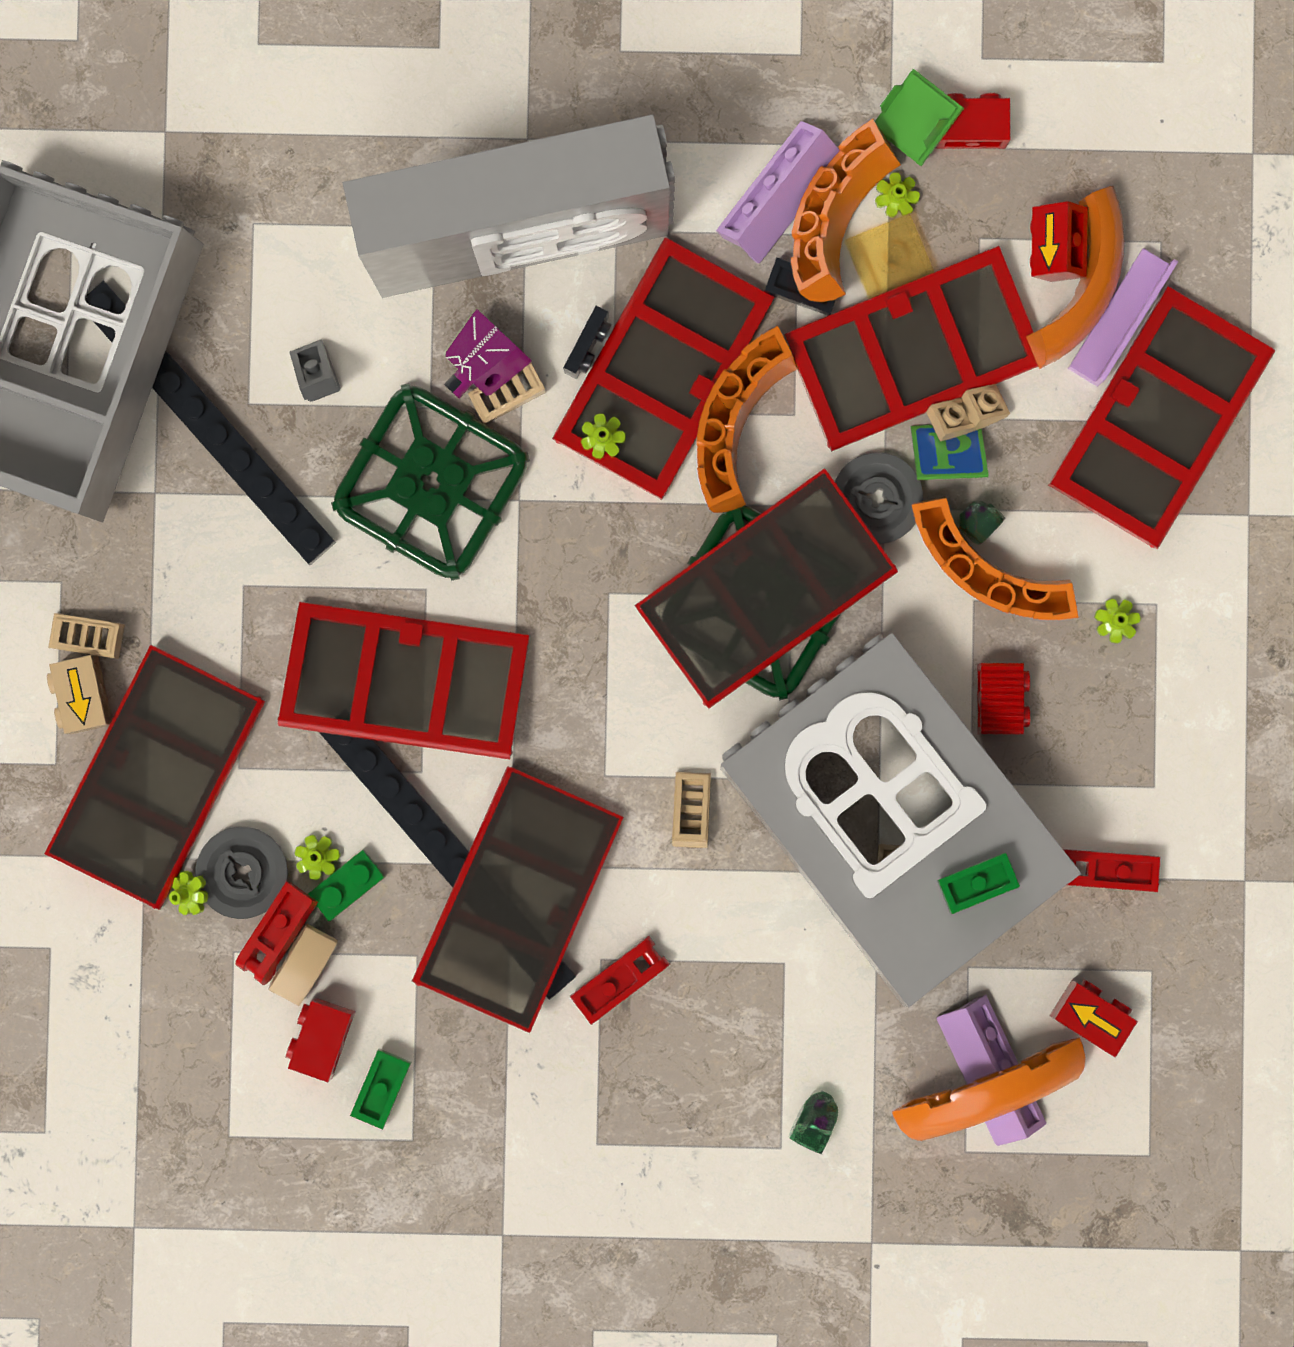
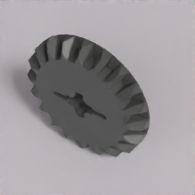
M868 453L853 459L840 471L835 483L879 544L890 543L903 537L916 524L912 504L923 501V490L920 480H917V474L902 459L886 453ZM879 489L883 491V498L896 505L886 503L880 504L878 508L871 507L872 501L867 499V496L858 492L874 494ZM833 508V513L836 516L839 525L850 536L854 537L851 531L846 526V524L841 519V517L838 515L836 510Z
M234 827L219 832L205 844L197 859L195 877L202 876L205 879L206 885L201 890L207 891L208 901L206 903L214 911L229 918L248 919L267 912L285 882H287V859L281 850V846L268 834L255 828ZM232 858L242 867L250 866L251 871L248 873L251 886L243 879L236 880L233 875L237 872Z

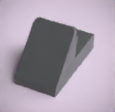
M322 339L289 352L304 400L308 399L309 402H313L340 391V384Z

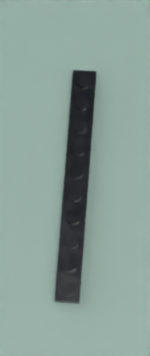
M104 280L86 296V302L89 305L114 314L123 313L126 307L124 302ZM94 322L113 343L115 330ZM165 350L152 386L153 390L309 565H312L336 541Z
M345 709L334 719L350 721L351 713ZM319 732L453 888L469 853L464 844L374 740ZM479 863L463 899L477 917L551 949V945ZM502 944L533 982L536 983L545 962ZM563 959L546 995L549 1000L576 977V974Z

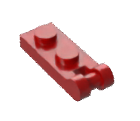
M1063 849L1075 866L1077 861L1086 862V876H1077L1067 884L1069 886L1158 892L1159 856Z
M285 882L238 955L235 965L244 972L248 970L252 972L254 979L262 985L270 982L275 975L277 965L316 907L318 901L293 883ZM259 951L266 954L262 962L257 959Z
M650 936L643 939L570 995V998L591 1025L670 965L665 956L660 957L654 949L655 943ZM640 956H643L649 964V967L643 972L634 963Z

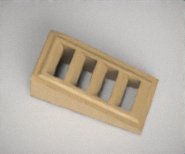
M532 363L510 379L513 381L519 396L513 398L506 383L500 389L507 403L501 406L495 392L492 395H488L495 408L491 412L485 406L481 395L484 393L478 387L468 393L483 424H487L546 393ZM525 374L532 388L526 391L518 376Z
M54 613L48 648L119 659L125 625ZM63 622L69 623L66 643H60ZM77 624L82 625L79 645H73ZM90 626L95 627L92 647H86ZM103 628L108 629L105 650L99 649Z
M676 772L672 845L674 847L708 848L711 773ZM682 785L703 786V792L682 791ZM682 800L702 801V806L682 805ZM681 814L702 815V819L681 820ZM680 829L701 830V835L680 834Z

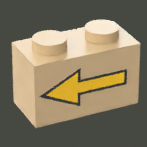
M88 655L49 664L51 673L47 674V683L51 694H56L58 707L54 709V715L59 729L63 728L64 734H76L109 726L112 716L99 657Z

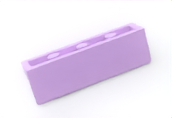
M800 121L716 231L723 239L741 247L754 262L760 263L794 220L801 199L821 166L826 167L840 150L822 129Z
M1143 248L1115 291L1106 311L1089 333L1068 369L1097 387L1104 382L1178 261L1173 259L1168 264Z
M987 995L975 998L960 1009L937 1017L941 1030L967 1084L993 1072L1002 1071L1019 1064ZM1036 1101L985 1122L997 1146L1026 1139L1047 1124Z

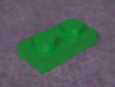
M362 850L310 891L308 895L318 901L316 906L330 922L386 876L367 852Z
M1006 853L937 880L950 914L957 913L1020 887Z
M378 1049L350 1116L383 1130L412 1062Z

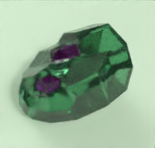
M972 501L959 515L958 528L973 543L981 545L1006 518L991 503Z
M821 1091L807 1099L794 1121L789 1133V1139L819 1154L823 1153L838 1118V1107L831 1094Z

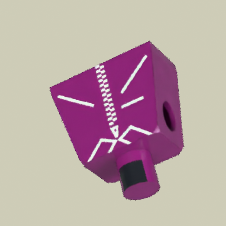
M477 309L446 351L445 357L458 370L444 385L459 399L473 384L486 396L492 395L528 366L532 360Z

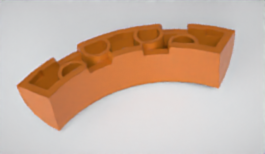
M871 119L848 136L838 146L840 151L829 164L818 169L809 183L795 215L792 228L794 247L791 266L799 293L810 301L825 302L846 295L841 280L839 261L841 245L848 223L868 192L887 174L901 165L874 119Z
M1114 186L1092 192L1078 202L1079 205L1088 207L1087 245L1089 248L1087 277L1080 278L1074 292V297L1059 315L1040 330L1026 336L1039 369L1059 360L1080 344L1097 325L1115 293L1124 257V227L1121 208Z
M778 326L760 335L741 351L742 354L727 370L725 369L721 373L704 405L697 434V470L703 495L709 510L713 513L732 511L746 505L737 475V450L743 427L760 398L775 383L797 370L793 354Z
M946 496L912 504L916 524L931 555L940 565L941 569L968 594L995 609L1022 617L1039 620L1079 618L1073 584L1070 579L1059 581L1027 579L1013 575L991 564L961 534L951 514Z
M1080 1037L1054 1043L1023 1059L1021 1064L1011 1066L1002 1071L993 1072L953 1091L947 1089L915 1098L892 1111L893 1117L901 1131L909 1138L923 1141L1003 1116L1077 1080L1085 1067L1086 1057Z

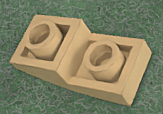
M996 384L966 390L961 398L932 404L926 411L940 441L979 430L1008 417L1010 414Z
M306 924L290 947L288 957L271 980L268 990L300 1006L326 965L338 940Z

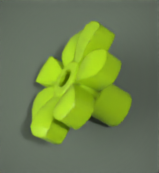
M899 173L890 174L889 183L881 180L876 187L877 192L882 194L875 198L877 208L887 206L885 214L891 218L896 216L898 210L903 217L909 216L913 211L910 203H918L920 197L918 191H911L915 186V181L911 177H907L902 182Z
M597 414L594 417L595 424L590 422L584 423L582 431L588 436L581 440V444L586 450L593 447L592 456L594 458H603L605 451L611 457L619 454V448L616 443H624L626 435L623 431H617L621 423L616 417H612L607 422L604 414ZM602 433L606 434V436L603 438L600 437V434Z
M1109 599L1105 601L1107 610L1099 609L1095 612V620L1103 622L1096 628V631L1100 636L1110 633L1109 641L1111 643H1120L1122 635L1127 639H1131L1136 634V630L1131 625L1140 622L1139 613H1130L1133 607L1130 601L1123 600L1118 606L1115 599Z
M315 835L307 836L305 838L306 847L300 845L295 849V856L302 858L296 864L298 871L304 873L310 870L309 877L314 880L321 878L322 871L326 875H332L336 867L331 861L340 859V851L338 849H329L332 845V839L327 836H323L319 842ZM315 854H316L317 857H318L317 860L314 859V855H315Z
M183 871L180 873V876L174 878L172 887L175 891L169 894V900L173 905L179 904L178 910L181 914L188 915L191 913L192 915H197L204 911L203 903L208 901V893L201 890V888L206 885L205 879L202 876L193 877L191 871Z

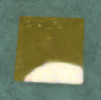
M910 213L848 238L844 242L868 299L934 273Z

